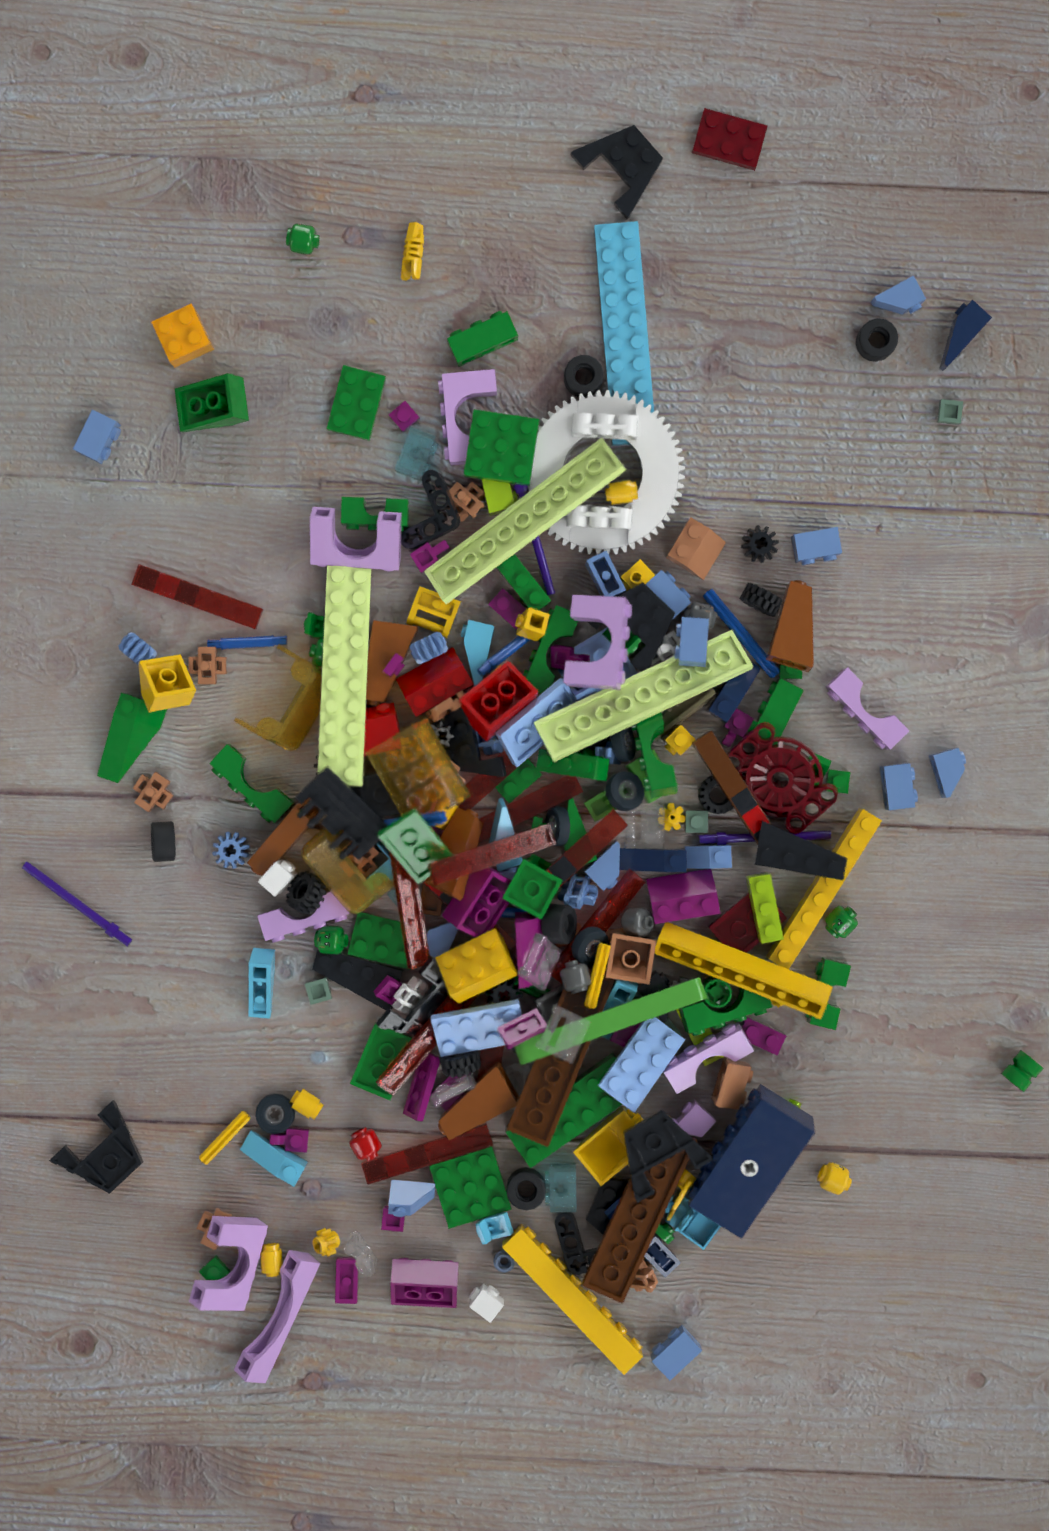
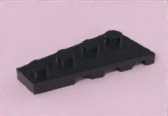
M762 821L755 865L844 880L847 863L846 857Z
M318 949L312 970L384 1010L388 1008L393 1009L391 1004L376 997L374 990L387 975L400 982L403 970L342 953L323 954Z

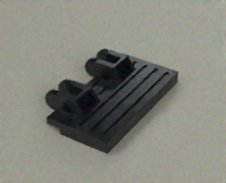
M328 765L295 796V799L301 804L308 798L311 799L296 814L299 819L304 817L314 806L320 810L308 821L307 827L312 828L320 821L333 836L340 829L343 830L329 844L328 847L331 850L337 848L346 837L352 841L338 855L341 860L351 852L360 860L380 840L378 832L388 826Z

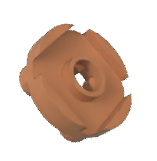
M464 690L425 712L429 720L432 719L433 723L450 713L448 709H451L453 712L460 708L459 699L465 695Z

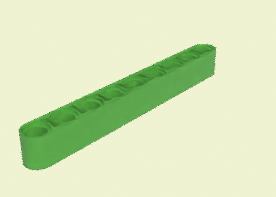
M698 977L536 1035L514 1046L520 1065L707 999L708 997L701 978Z

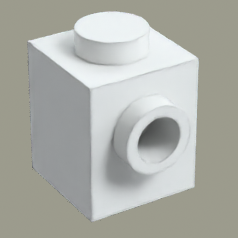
M483 1283L480 1288L476 1287L470 1294L469 1307L491 1323L504 1306V1299L499 1296L500 1293L496 1288L491 1285L486 1286Z

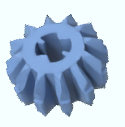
M129 632L118 645L119 650L138 665L139 661L154 659L157 656L156 650L135 633Z
M435 632L412 643L410 646L411 655L418 664H422L445 653L448 650L447 642L440 632Z
M230 832L225 833V838L221 835L217 838L220 843H213V847L218 848L219 851L212 852L213 856L220 855L216 862L219 864L224 860V868H228L231 862L233 869L237 868V862L244 865L245 861L242 857L248 858L250 856L249 853L244 852L245 849L250 848V845L243 846L242 844L246 841V837L238 840V832H235L233 837ZM234 845L233 849H236V853L229 855L230 851H227V847Z

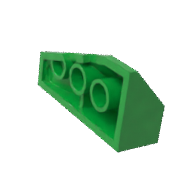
M121 693L113 714L97 776L119 783L141 752L148 746L151 739L161 729L168 709L149 712L143 699L127 693Z

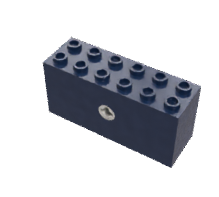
M762 1084L757 1089H752L748 1095L747 1100L749 1101L746 1106L739 1108L735 1115L737 1119L733 1125L729 1124L723 1133L724 1138L721 1142L717 1141L712 1148L713 1160L700 1167L699 1170L701 1172L696 1177V1181L689 1188L687 1194L689 1197V1207L741 1239L815 1134L813 1116Z

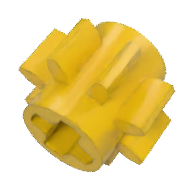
M330 1228L316 1231L317 1237H314L312 1241L315 1252L327 1257L336 1254L335 1248L340 1245L338 1234L335 1231H331Z

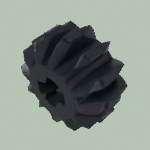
M759 525L755 527V532L750 528L747 530L749 536L744 535L742 537V540L747 543L742 544L741 549L749 550L744 554L745 557H748L750 554L753 555L751 562H755L757 557H759V562L764 563L765 557L768 560L773 558L770 552L777 553L778 551L772 545H777L779 540L771 539L776 533L772 532L768 535L769 527L767 526L763 529V532H761ZM761 539L763 541L762 545L765 544V547L758 549L755 542Z
M513 977L509 982L506 980L490 988L491 990H486L485 995L490 997L487 999V1004L522 998L523 993L518 992L521 989L519 984L514 985L516 979ZM507 990L508 997L500 998V991L505 992Z

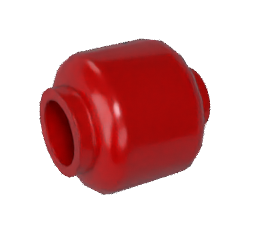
M363 1127L351 1134L352 1139L349 1141V1145L358 1160L366 1159L369 1162L379 1156L378 1151L381 1149L382 1144L373 1129Z

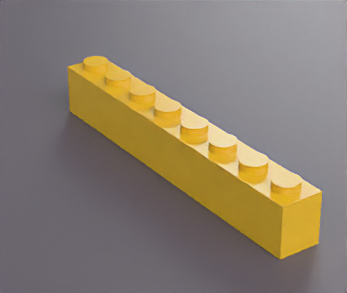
M858 808L832 850L847 858L844 880L822 876L815 877L782 929L784 939L775 941L767 953L766 957L786 969L791 967L882 820L868 811Z
M665 922L655 946L654 954L819 1019L822 1018L833 988L830 985L669 922Z
M520 1224L512 1235L502 1241V1248L620 1372L625 1375L643 1358L641 1350L643 1347L635 1337L631 1339L626 1334L628 1331L619 1321L616 1323L611 1318V1312L604 1305L600 1307L596 1302V1296L590 1290L585 1291L580 1286L582 1283L580 1279L574 1274L570 1275L565 1270L567 1268L561 1259H555L550 1254L552 1251L544 1242L539 1243L535 1238L537 1235L529 1226L525 1228Z

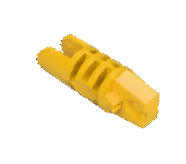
M417 222L409 223L404 241V257L401 268V279L404 281L410 280L411 277L414 280H419L421 275L424 226Z

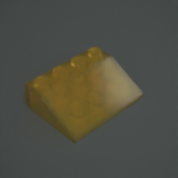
M427 718L413 724L366 752L401 816L413 808H416L420 814L446 811L471 796Z

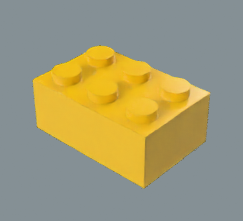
M496 929L490 930L435 957L448 992L458 1004L518 975L504 938Z

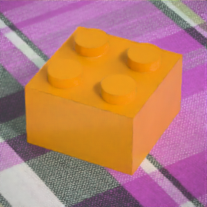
M192 303L151 322L167 358L174 368L214 350L197 310Z

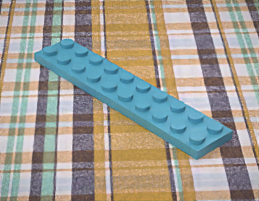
M638 221L594 225L607 388L611 397H613L615 391H618L619 398H622L624 393H627L628 400L636 396V404L644 400L643 407L645 408L649 404L652 405L651 413H653L654 404ZM612 439V446L630 444L626 440Z

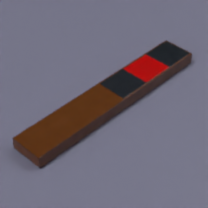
M709 730L693 741L692 744L758 845L762 821L769 824L771 822L713 732Z

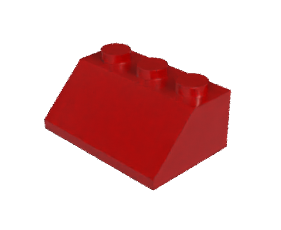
M453 647L396 679L405 699L417 718L450 697L456 696L458 692L465 691L474 686Z
M508 660L459 699V703L471 726L487 742L495 735V732L535 700L539 691Z
M394 702L389 704L382 703L378 706L366 708L364 756L401 749L400 725Z

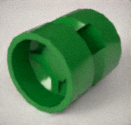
M712 976L707 977L702 982L708 997L704 1000L710 1006L721 1008L730 1002L732 990L727 982Z
M1020 1050L1013 1058L1014 1064H1008L1001 1074L1017 1088L1025 1092L1032 1083L1031 1078H1036L1044 1068Z

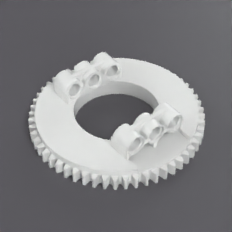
M597 390L596 397H593L591 391H589L586 399L581 393L579 394V401H576L573 396L571 397L570 404L565 400L562 401V409L556 405L555 414L550 411L548 412L549 420L541 419L544 425L538 428L539 432L536 441L530 486H528L529 492L562 468L573 448L586 438L626 440L634 447L641 459L643 475L637 500H633L632 503H628L623 507L579 505L553 524L549 529L548 535L551 536L556 533L555 540L559 541L563 538L562 545L564 546L571 542L570 549L572 550L579 545L580 553L586 547L589 555H591L594 549L597 555L602 550L607 551L609 555L610 549H613L615 555H617L620 547L626 553L627 545L633 550L635 549V542L642 546V538H646L648 541L651 540L649 533L658 535L656 527L665 528L662 520L670 521L667 513H675L671 506H678L679 503L675 500V497H682V494L677 489L684 488V485L678 481L685 479L684 475L679 474V472L685 470V466L678 465L684 461V457L677 456L682 452V448H675L679 444V440H672L676 435L675 431L668 432L671 425H663L665 421L664 416L657 419L658 410L651 413L652 405L649 404L644 408V400L636 404V396L628 400L627 393H624L622 398H619L618 391H615L613 397H611L609 390H606L605 396H602L600 390Z

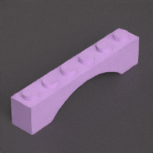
M289 1250L280 1268L281 1292L276 1309L260 1335L242 1351L234 1369L245 1382L266 1383L321 1264L309 1253Z

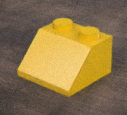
M181 654L139 661L141 695L149 712L190 705L196 688Z

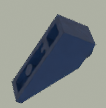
M974 300L968 305L963 303L955 312L958 316L952 321L939 368L942 371L951 364L992 318Z
M751 662L753 665L751 670L726 681L706 711L722 722L727 723L761 668Z
M620 848L619 870L686 872L687 850Z

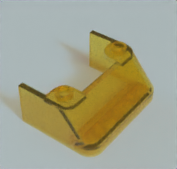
M279 644L277 649L296 659L291 667V675L302 685L280 722L271 717L261 719L257 726L238 717L234 719V722L285 750L295 751L301 747L320 714L322 669Z
M324 827L302 847L301 856L349 913L359 914L408 874L405 869L392 880L383 873H375L366 879L348 857H345L343 860L338 857L342 851L339 846L333 850L328 847L343 830L340 829L333 836Z

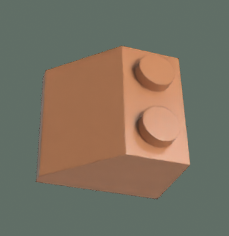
M690 517L666 558L704 580L726 542L710 528Z
M610 933L609 945L611 948L605 977L650 985L656 940Z
M723 1057L711 1097L715 1106L739 1109L740 1104L745 1103L747 1096L745 1087L747 1083L751 1082L753 1077V1070H751L749 1063L739 1060L734 1062L728 1057Z

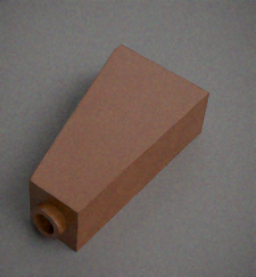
M794 580L790 581L786 587L766 660L804 672H809L814 665L812 587L807 586V583Z
M373 620L367 664V705L378 706L380 702H386L398 675L394 674L390 677L383 670L396 653L406 659L410 646L418 633L417 626Z
M310 798L303 804H297L247 862L254 873L263 877L276 861L281 860L309 828L306 826L308 821L320 810L314 806L301 819L296 814L311 800Z
M457 808L440 837L454 855L455 860L423 880L426 884L459 901L462 900L483 827V823L477 818L478 814L468 808L466 811Z
M500 1061L493 1064L441 1115L438 1127L440 1132L447 1136L448 1140L516 1107L520 1097Z

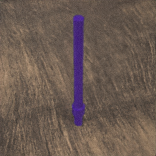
M514 485L515 492L519 495L520 499L529 491L526 485ZM537 536L532 540L546 594L549 596L555 594L541 540Z
M804 831L794 834L805 840L831 839V831ZM716 832V834L699 835V844L716 843L717 845H726V843L755 842L750 833L726 834V832Z
M28 861L22 866L23 870L103 928L108 936L111 938L115 937L127 947L130 945L132 939L120 931V927L115 923L108 922Z

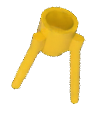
M684 1169L677 1185L681 1192L666 1218L667 1221L671 1220L686 1192L697 1179L686 1169Z

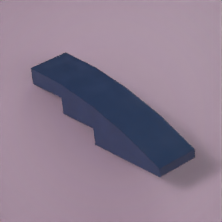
M620 1198L604 1212L610 1220ZM655 1234L644 1257L666 1278L681 1262Z

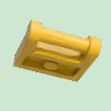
M419 586L406 624L411 626L415 624L434 632H440L444 638L448 639L461 601L453 599L448 604H445L437 592ZM418 610L447 620L445 626L416 616Z

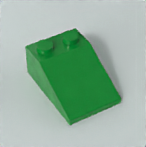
M226 373L175 388L180 432L226 427L249 421L243 377Z

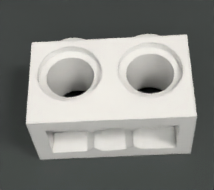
M281 859L276 861L258 882L275 897L287 887L298 873L294 871L296 867L287 859L283 861Z

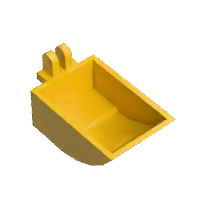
M623 1105L600 1123L573 1151L600 1186L628 1165L623 1131L644 1120L638 1112L635 1114Z

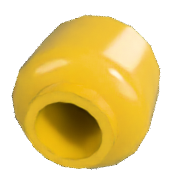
M829 1162L827 1165L823 1164L817 1176V1181H820V1187L836 1195H840L844 1190L848 1191L852 1183V1179L849 1178V1170L834 1162Z

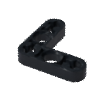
M428 470L422 476V484L435 515L402 532L401 544L405 548L417 549L454 531L460 525V516L442 474L435 470ZM431 476L437 478L434 483L441 490H436L435 486L429 483ZM444 494L446 503L443 506H438L436 498ZM446 510L448 516L454 518L451 520V525L445 523L448 520L446 513H440V511ZM428 524L435 526V532L431 536L425 533V528ZM420 534L423 537V540L421 537L414 538L413 544L407 542L410 539L409 535L417 536Z
M563 1210L559 1212L555 1219V1227L567 1269L574 1275L585 1274L589 1268L587 1264L590 1266L592 1256L596 1253L598 1247L584 1250L574 1214L568 1210ZM563 1217H565L566 1220H570L568 1224L569 1232L565 1233V1224L560 1223ZM566 1238H574L577 1241V1246L574 1248L568 1247L565 1243ZM586 1256H588V1262L582 1263L580 1268L572 1265L575 1259L578 1262H583L586 1260Z

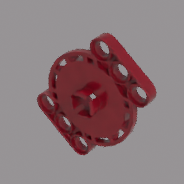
M762 722L727 753V756L729 758L736 757L739 760L740 764L735 768L742 779L746 781L747 787L763 812L769 816L787 817L786 828L788 831L794 834L801 833L837 801L838 790L833 784H822V766L818 757L808 746L793 738L774 737V726L768 722ZM767 728L770 730L771 736L769 738H762L759 735V730ZM783 742L792 743V744H794V745H797V748H795V747H793V746H791V745H785V744H783ZM745 743H752L755 746V751L747 753L744 751L743 745ZM804 749L812 758L809 759L801 750ZM815 763L819 770V775H815V770L813 767ZM784 772L787 774L789 781L776 780L774 782L773 774ZM828 789L833 791L834 797L832 799H825L821 793ZM808 804H815L818 807V811L811 814L806 811L805 807ZM792 818H799L802 821V825L800 827H793L790 824V820Z

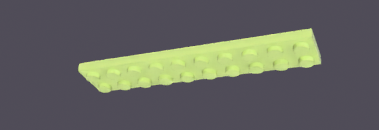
M600 438L424 572L442 601L448 604L626 471V469L603 438Z
M327 565L318 773L328 765L349 787H362L371 569Z
M730 630L707 641L706 667L679 666V659H675L674 656L625 679L624 684H621V690L603 689L535 721L534 725L551 759L555 762L751 670L753 665L734 632Z

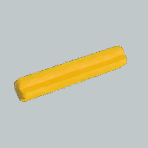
M598 944L591 973V984L588 986L584 1006L587 1008L595 1009L597 1006L611 948L608 944Z
M241 1111L204 1150L199 1159L205 1165L209 1164L250 1120V1116L245 1111Z

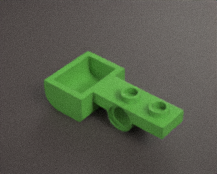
M653 749L652 752H653L654 756H655L658 760H660V758L658 757L656 751ZM638 758L625 767L628 772L635 774L642 781L644 787L643 779L646 778V773L641 771ZM623 783L619 786L621 797L630 799L632 795L630 787ZM644 788V800L647 804L660 798H651L650 792H645ZM606 790L583 803L594 822L617 810L608 801Z

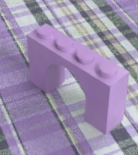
M495 369L442 374V380L438 381L439 394H444V402L440 403L441 416H446V424L442 425L443 438L448 439V446L444 447L445 460L450 461V466L465 464L469 436L460 431L456 425V412L459 406L470 398L497 396Z
M313 507L310 515V565H317L319 567H327L329 565L383 569L388 572L399 571L402 513L379 511L376 542L368 548L353 549L344 545L336 535L335 508Z
M572 595L570 617L575 621L599 622L607 625L611 632L612 643L608 653L598 661H566L563 683L568 687L621 690V684L625 682L623 662L627 661L628 654L627 649H625V641L629 639L630 635L627 621L632 615V605L629 604L626 598Z
M212 1216L207 1238L218 1246H237L238 1260L233 1270L222 1279L195 1280L189 1302L199 1310L244 1311L249 1299L251 1285L255 1278V1271L260 1259L263 1242L267 1235L268 1226L257 1218Z

